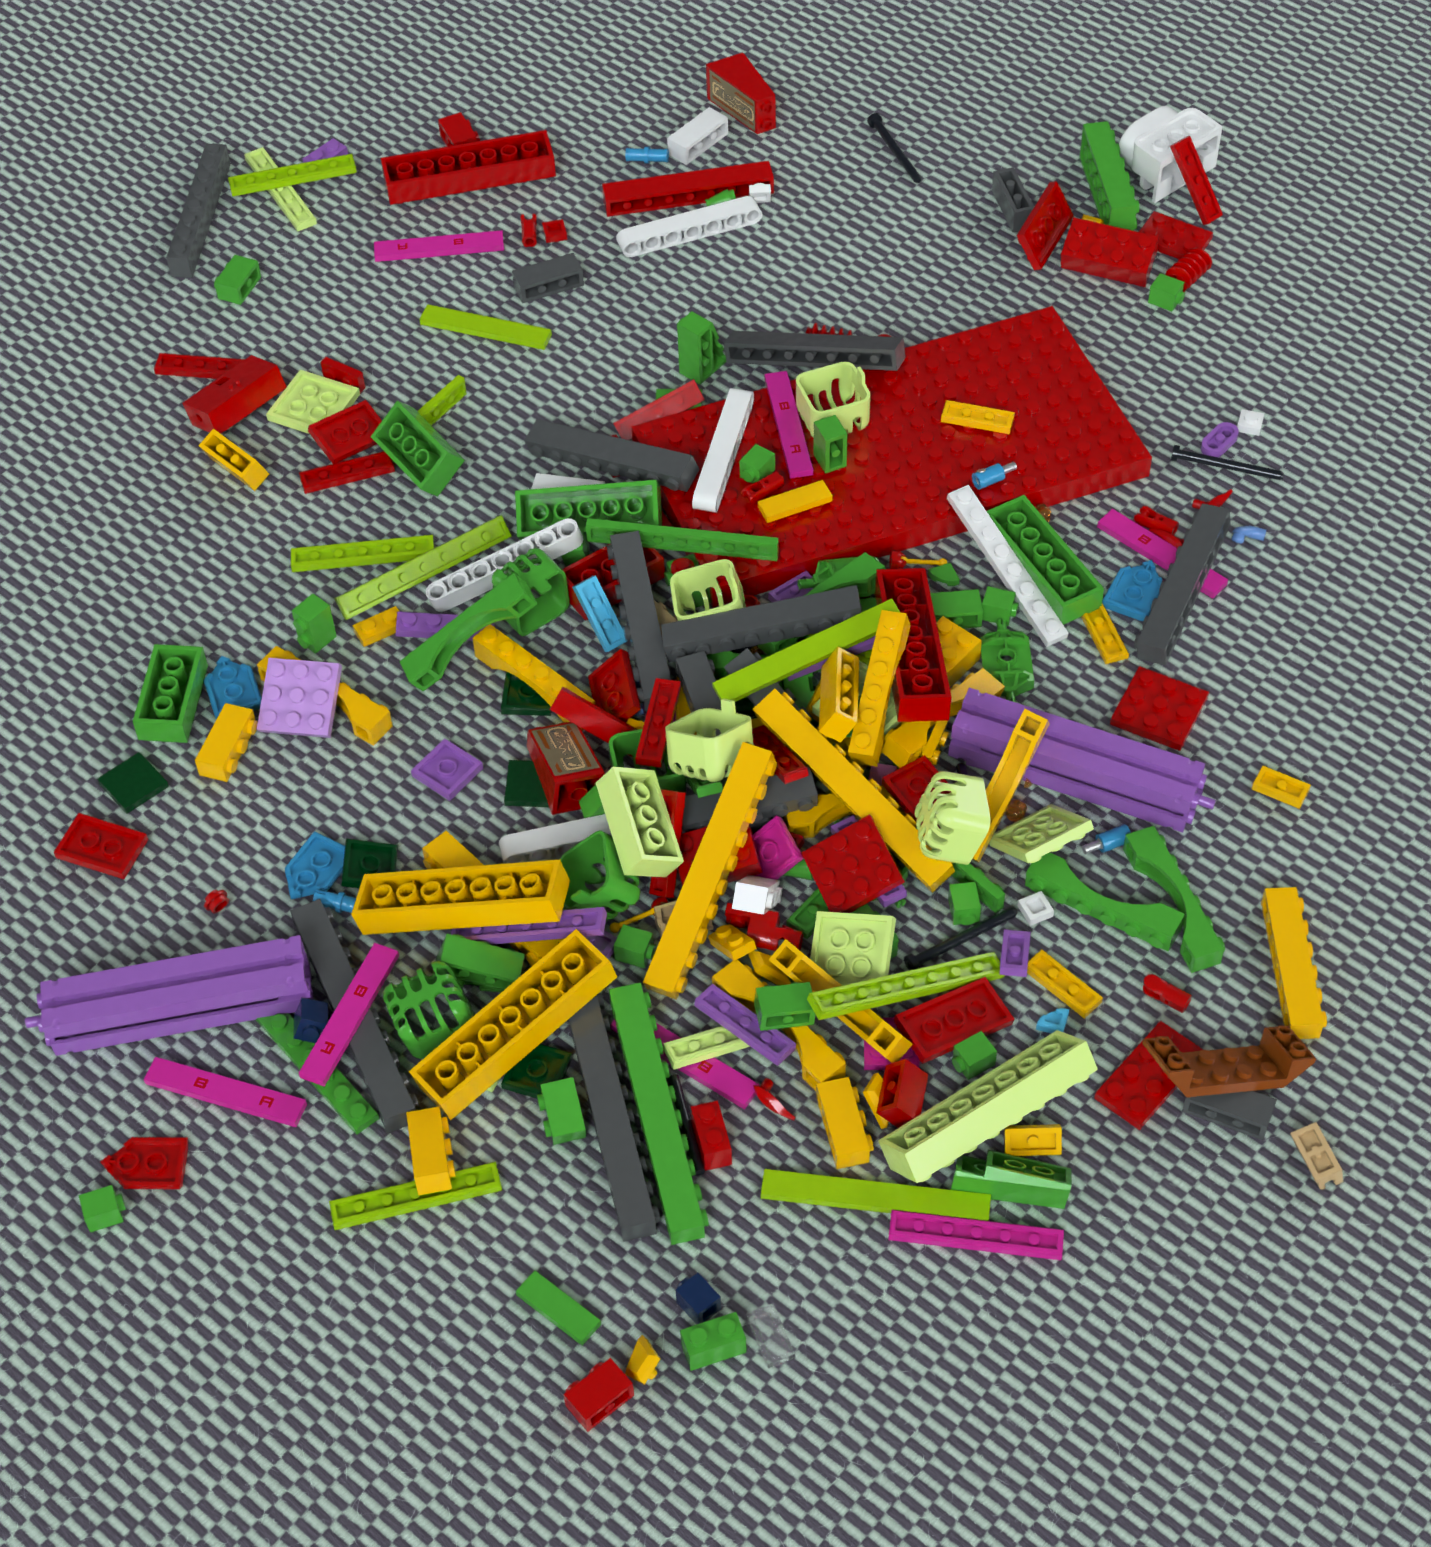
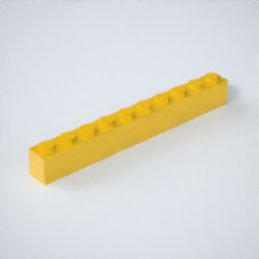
M773 689L753 708L756 717L807 768L810 767L811 772L859 820L870 814L888 849L933 893L955 872L952 862L930 859L924 856L920 849L915 820L908 814L903 816L898 811L900 806L890 796L885 798L880 793L882 788L872 778L868 781L862 775L864 770L855 761L850 763L845 758L846 752L837 743L833 746L827 740L828 737L819 732V726L815 728L810 723L812 719L803 709L797 711L792 706L794 701L786 692L780 694L776 689ZM925 845V847H926L929 851L932 850V848H931L930 846Z
M742 742L643 980V984L648 990L676 1000L679 993L685 991L688 983L686 976L689 969H693L698 959L696 952L699 945L704 944L707 938L708 929L706 928L709 921L713 920L717 914V901L719 896H723L728 886L726 879L729 872H733L737 865L738 857L736 855L739 848H743L748 836V833H746L749 824L754 823L757 816V804L766 795L768 777H772L775 773L777 762L772 751Z

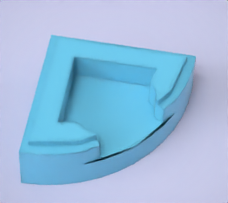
M1059 1008L1041 1016L1037 1022L1036 1030L1050 1034L1056 1030L1064 1032L1070 1009Z

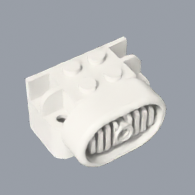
M1161 106L1137 119L1126 129L1119 142L1120 157H1123L1125 164L1140 175L1141 188L1147 190L1154 186L1152 201L1156 203L1186 185L1170 145L1186 136H1190L1206 173L1216 167L1223 126L1196 108H1187L1178 113L1169 106Z

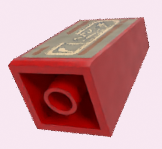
M743 52L706 64L708 100L756 134L776 128V95Z
M562 722L556 725L536 727L528 730L527 749L536 768L551 814L555 815L580 810L579 800L605 775L581 728L572 722Z

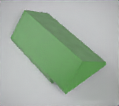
M988 1150L986 1160L965 1155L957 1158L951 1190L991 1194V1200L1064 1209L1072 1186L1071 1168Z

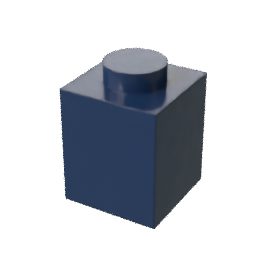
M301 997L294 1016V1039L316 1043L328 1023V1003Z
M698 1272L691 1278H684L678 1284L675 1290L676 1302L696 1324L706 1322L721 1310V1296Z

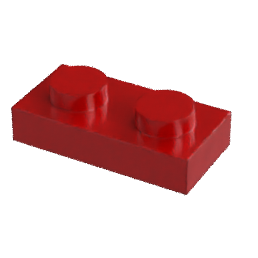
M328 357L321 361L323 377L357 387L360 394L365 389L363 372Z

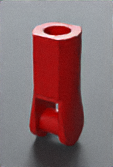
M775 471L760 481L744 487L741 495L744 498H748L751 505H756L758 501L784 486L783 476Z
M1142 506L1140 513L1134 516L1135 523L1140 526L1163 530L1172 535L1176 534L1179 527L1177 521L1157 513L1148 506Z
M1149 974L1144 978V994L1161 1001L1181 1013L1185 1012L1191 1002L1192 995L1172 984H1168L1154 974Z

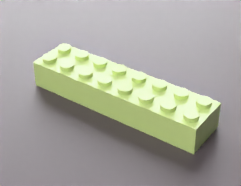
M1056 1030L881 1138L878 1142L890 1169L916 1183L926 1181L937 1170L952 1165L955 1159L964 1153L974 1151L980 1143L998 1136L1000 1131L1009 1125L1019 1123L1023 1116L1031 1111L1041 1109L1052 1098L1065 1094L1067 1089L1074 1084L1087 1080L1090 1074L1098 1070L1087 1041Z

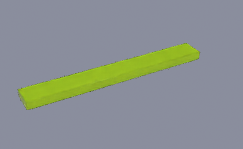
M499 515L334 599L344 619L348 620L512 536L503 516Z
M891 598L713 682L712 687L720 701L728 699L736 702L829 658L837 647L846 650L876 636L881 610L900 611Z
M990 952L811 992L807 1000L818 1020H823L957 989L983 977H986L988 981L1004 978L1005 975H1000L999 958L995 952Z
M764 1169L761 1199L891 1213L892 1210L984 1221H989L991 1194Z

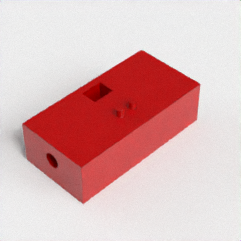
M250 355L182 404L193 426L209 433L212 429H215L222 434L287 387L276 364Z

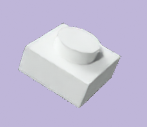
M756 183L749 185V196H752L756 203L771 202L770 184Z
M1241 409L1237 426L1239 432L1259 436L1264 413Z
M1042 891L1018 900L1017 906L1030 926L1054 916V910Z

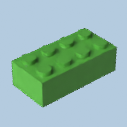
M398 400L371 435V438L421 490L437 497L465 461L415 408Z
M154 644L133 718V725L138 740L188 743L204 683L203 680L208 668L203 647Z

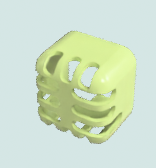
M839 362L803 372L797 376L796 407L813 438L814 422L836 415L847 434L852 433L853 422L858 430L867 427L870 420V391L865 384V374L861 367L856 369L850 362ZM836 378L839 379V393L844 404L839 407L835 405L831 393V384ZM823 390L826 391L827 400L831 409L825 411L819 401V393ZM854 392H855V400H854V402H853V403H850V404H846V401H848L850 398H852V396L854 395ZM813 394L816 409L813 407L807 395Z
M717 560L676 572L670 579L673 608L678 621L746 607L743 587L730 560ZM721 575L726 577L733 601L727 605H724L722 592L716 579ZM708 587L715 589L719 607L710 609L706 593ZM692 592H701L705 611L696 613ZM684 609L692 610L694 613L688 615L684 612Z
M722 699L721 710L714 708L699 709L665 727L670 769L678 775L690 778L695 777L699 780L718 782L728 777L742 742L753 745L751 717L736 713L735 701ZM716 729H719L721 732L718 736H716Z
M940 771L931 778V782L927 785L925 793H923L919 803L916 805L914 813L917 818L916 826L919 830L920 849L924 856L930 859L968 865L989 831L991 821L983 778L948 771ZM950 779L955 780L957 782L949 784L944 782H938V780ZM942 791H951V792L948 793V794H941V793H940V792H942ZM925 845L930 846V847L932 848V850L929 851V850L925 847Z

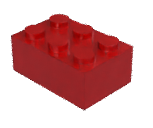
M750 824L746 831L748 833L746 843L743 848H739L736 855L738 857L737 865L733 872H729L726 879L728 883L743 879L748 875L754 876L763 873ZM707 827L681 834L679 848L684 862L678 866L682 886Z

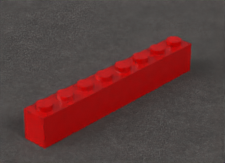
M762 161L602 184L603 202L606 215L610 217L706 203L705 199H709L726 189H733L737 199L749 196V185L756 183L770 184L771 194H774V176L770 162Z

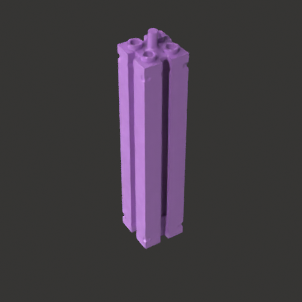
M972 688L968 689L962 703V708L959 710L952 725V740L948 756L957 759L962 758L964 761L968 758L977 761L981 767L996 771L1012 732L1025 708L1047 719L1050 725L1022 780L1164 827H1172L1173 830L1182 833L1186 823L1192 824L1197 805L1213 810L1216 802L1215 799L1202 796L1207 775L1203 774L1205 763L1191 761L1189 758L988 693L982 694Z
M298 935L289 937L286 940L281 938L59 978L57 981L40 982L41 993H37V1004L39 1009H41V1015L26 1017L25 1025L26 1028L38 1026L40 1033L44 1032L46 1045L51 1046L55 1055L58 1056L67 1054L70 1051L75 1053L256 1020L257 1018L274 1016L276 1014L294 1013L298 1008L301 997L314 1000L311 987L310 963L304 951L301 936Z

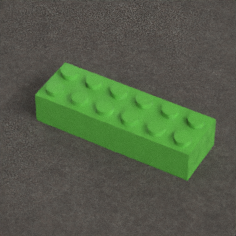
M1108 121L1083 124L1079 158L1099 218L1104 220L1103 224L1134 231L1137 229L1136 213H1139V201L1134 198L1133 185L1130 186L1129 172L1125 171L1124 158L1120 157L1119 144L1115 143V132L1111 130Z
M657 480L515 491L517 538L519 540L567 518L577 522L579 529L584 531L586 538L587 518L662 526L661 492Z
M1025 495L987 511L1063 625L1102 606L1104 593L1102 585Z

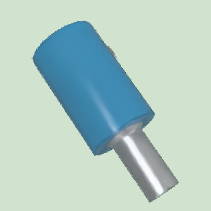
M1015 462L1004 466L996 463L987 468L979 469L972 474L973 484L980 490L1005 479L1006 473L1016 470L1017 465Z
M1126 824L1097 834L1095 836L1096 841L1083 845L1082 851L1084 854L1099 849L1104 853L1123 846L1125 835L1131 833Z

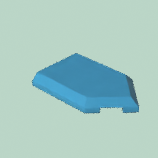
M1146 561L1142 565L1132 568L1130 566L1120 568L1102 600L1104 607L1136 620L1144 621V618L1151 613L1152 602L1154 598H1158L1160 585L1163 581L1162 577H1159L1153 561Z
M221 656L216 662L217 666L203 680L215 719L219 716L225 703L253 709V711L259 710L262 697L251 666L246 664L240 665L230 661L229 658Z
M315 831L284 868L291 900L313 895L316 889L323 891L330 889L342 874L344 845Z

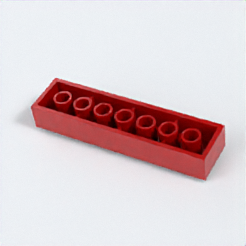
M546 130L381 158L383 177L390 205L556 177L554 154Z
M925 568L876 569L875 598L877 605L892 598L899 611L907 613L911 625L906 647L898 663L892 684L898 722L947 721L950 717L952 697Z

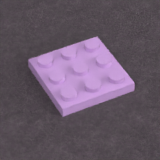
M268 658L257 730L265 733L331 738L342 665L330 662Z

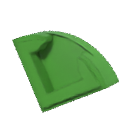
M951 563L928 569L929 577L935 582L946 583L947 586H957L960 583V579Z

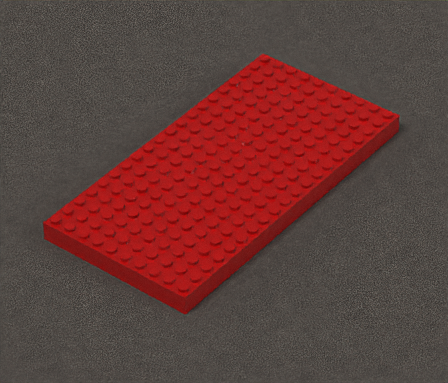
M1053 306L904 348L905 360L897 371L862 369L865 374V384L870 391L869 423L866 428L858 430L853 422L852 433L847 434V467L826 474L813 455L814 438L811 436L805 421L802 420L798 411L813 467V475L797 478L789 477L767 388L753 391V407L717 513L693 509L692 501L726 399L631 426L632 441L692 455L699 467V471L687 492L681 490L674 491L660 485L661 504L674 527L779 538L777 561L685 552L687 556L694 554L698 565L722 559L730 560L743 587V594L753 596L774 590L804 571L813 576L816 573L818 560L859 557L864 552L870 556L880 558L890 555V551L900 552L967 532V528L947 500L948 493L966 485L970 486L986 511L1022 495H1025L1033 506L1039 510L1149 477L1152 456ZM836 378L832 381L831 393L835 405L839 407L844 404L839 393V379ZM796 379L790 381L796 403ZM823 390L819 393V401L825 411L831 409L827 400L826 391ZM854 392V395L852 396V398H850L848 401H846V404H850V403H853V402H854V400H855V392ZM813 394L807 395L813 407L816 409ZM946 400L1015 412L1010 434L941 422ZM755 444L775 453V471L783 476L785 484L763 499L823 480L833 495V501L767 523L758 508V503L751 505L749 499L741 495L744 487L752 483L740 478L739 461ZM1011 462L1016 463L1017 469L1006 473L1004 480L980 490L974 486L972 474L977 472V470L987 468L996 463L1001 464V466ZM718 576L716 579L722 592L724 605L731 603L733 599L725 576ZM710 587V603L715 608L719 606L715 589Z

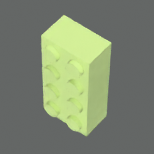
M612 767L596 782V786L624 875L667 877L684 860L655 770Z

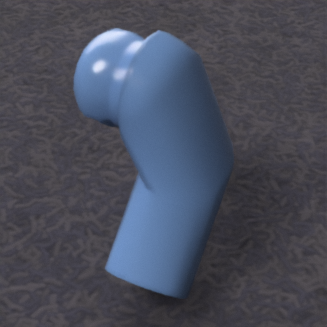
M1250 525L1236 527L1232 531L1233 536L1231 539L1233 542L1240 544L1244 542L1245 537L1264 541L1267 530Z

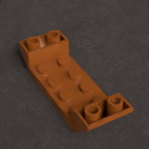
M1288 1025L1265 1027L1259 1046L1251 1045L1248 1047L1183 1053L1178 1050L1168 1036L1145 1038L1142 1042L1166 1075L1186 1097L1284 1088L1316 1061V1057Z

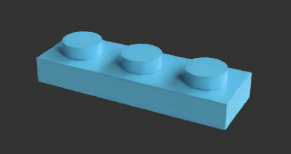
M596 575L573 586L572 588L604 651L609 652L627 642L625 641L624 631Z

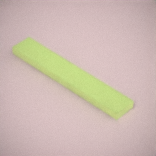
M263 147L244 154L246 162L254 172L278 168ZM292 185L268 190L297 232L317 224L316 218Z

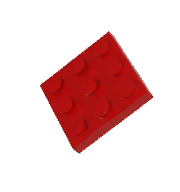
M1139 666L1111 717L1110 725L1181 751L1208 699L1209 692Z
M870 814L801 852L830 912L850 913L905 883Z

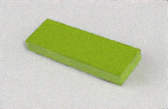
M457 375L418 410L420 415L431 426L467 394L465 378Z

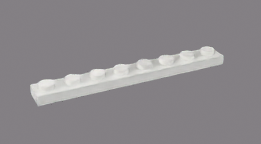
M966 485L948 493L947 500L1008 591L1016 592V603H1019L1020 609L1044 645L1048 647L1066 639L1069 634L970 486Z

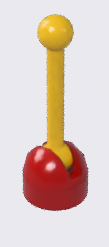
M890 551L889 569H902L906 564L940 566L948 562L945 558L939 560L907 559L903 552Z
M666 897L655 899L651 904V909L620 923H611V932L617 933L623 924L629 925L654 915L655 906L668 903Z

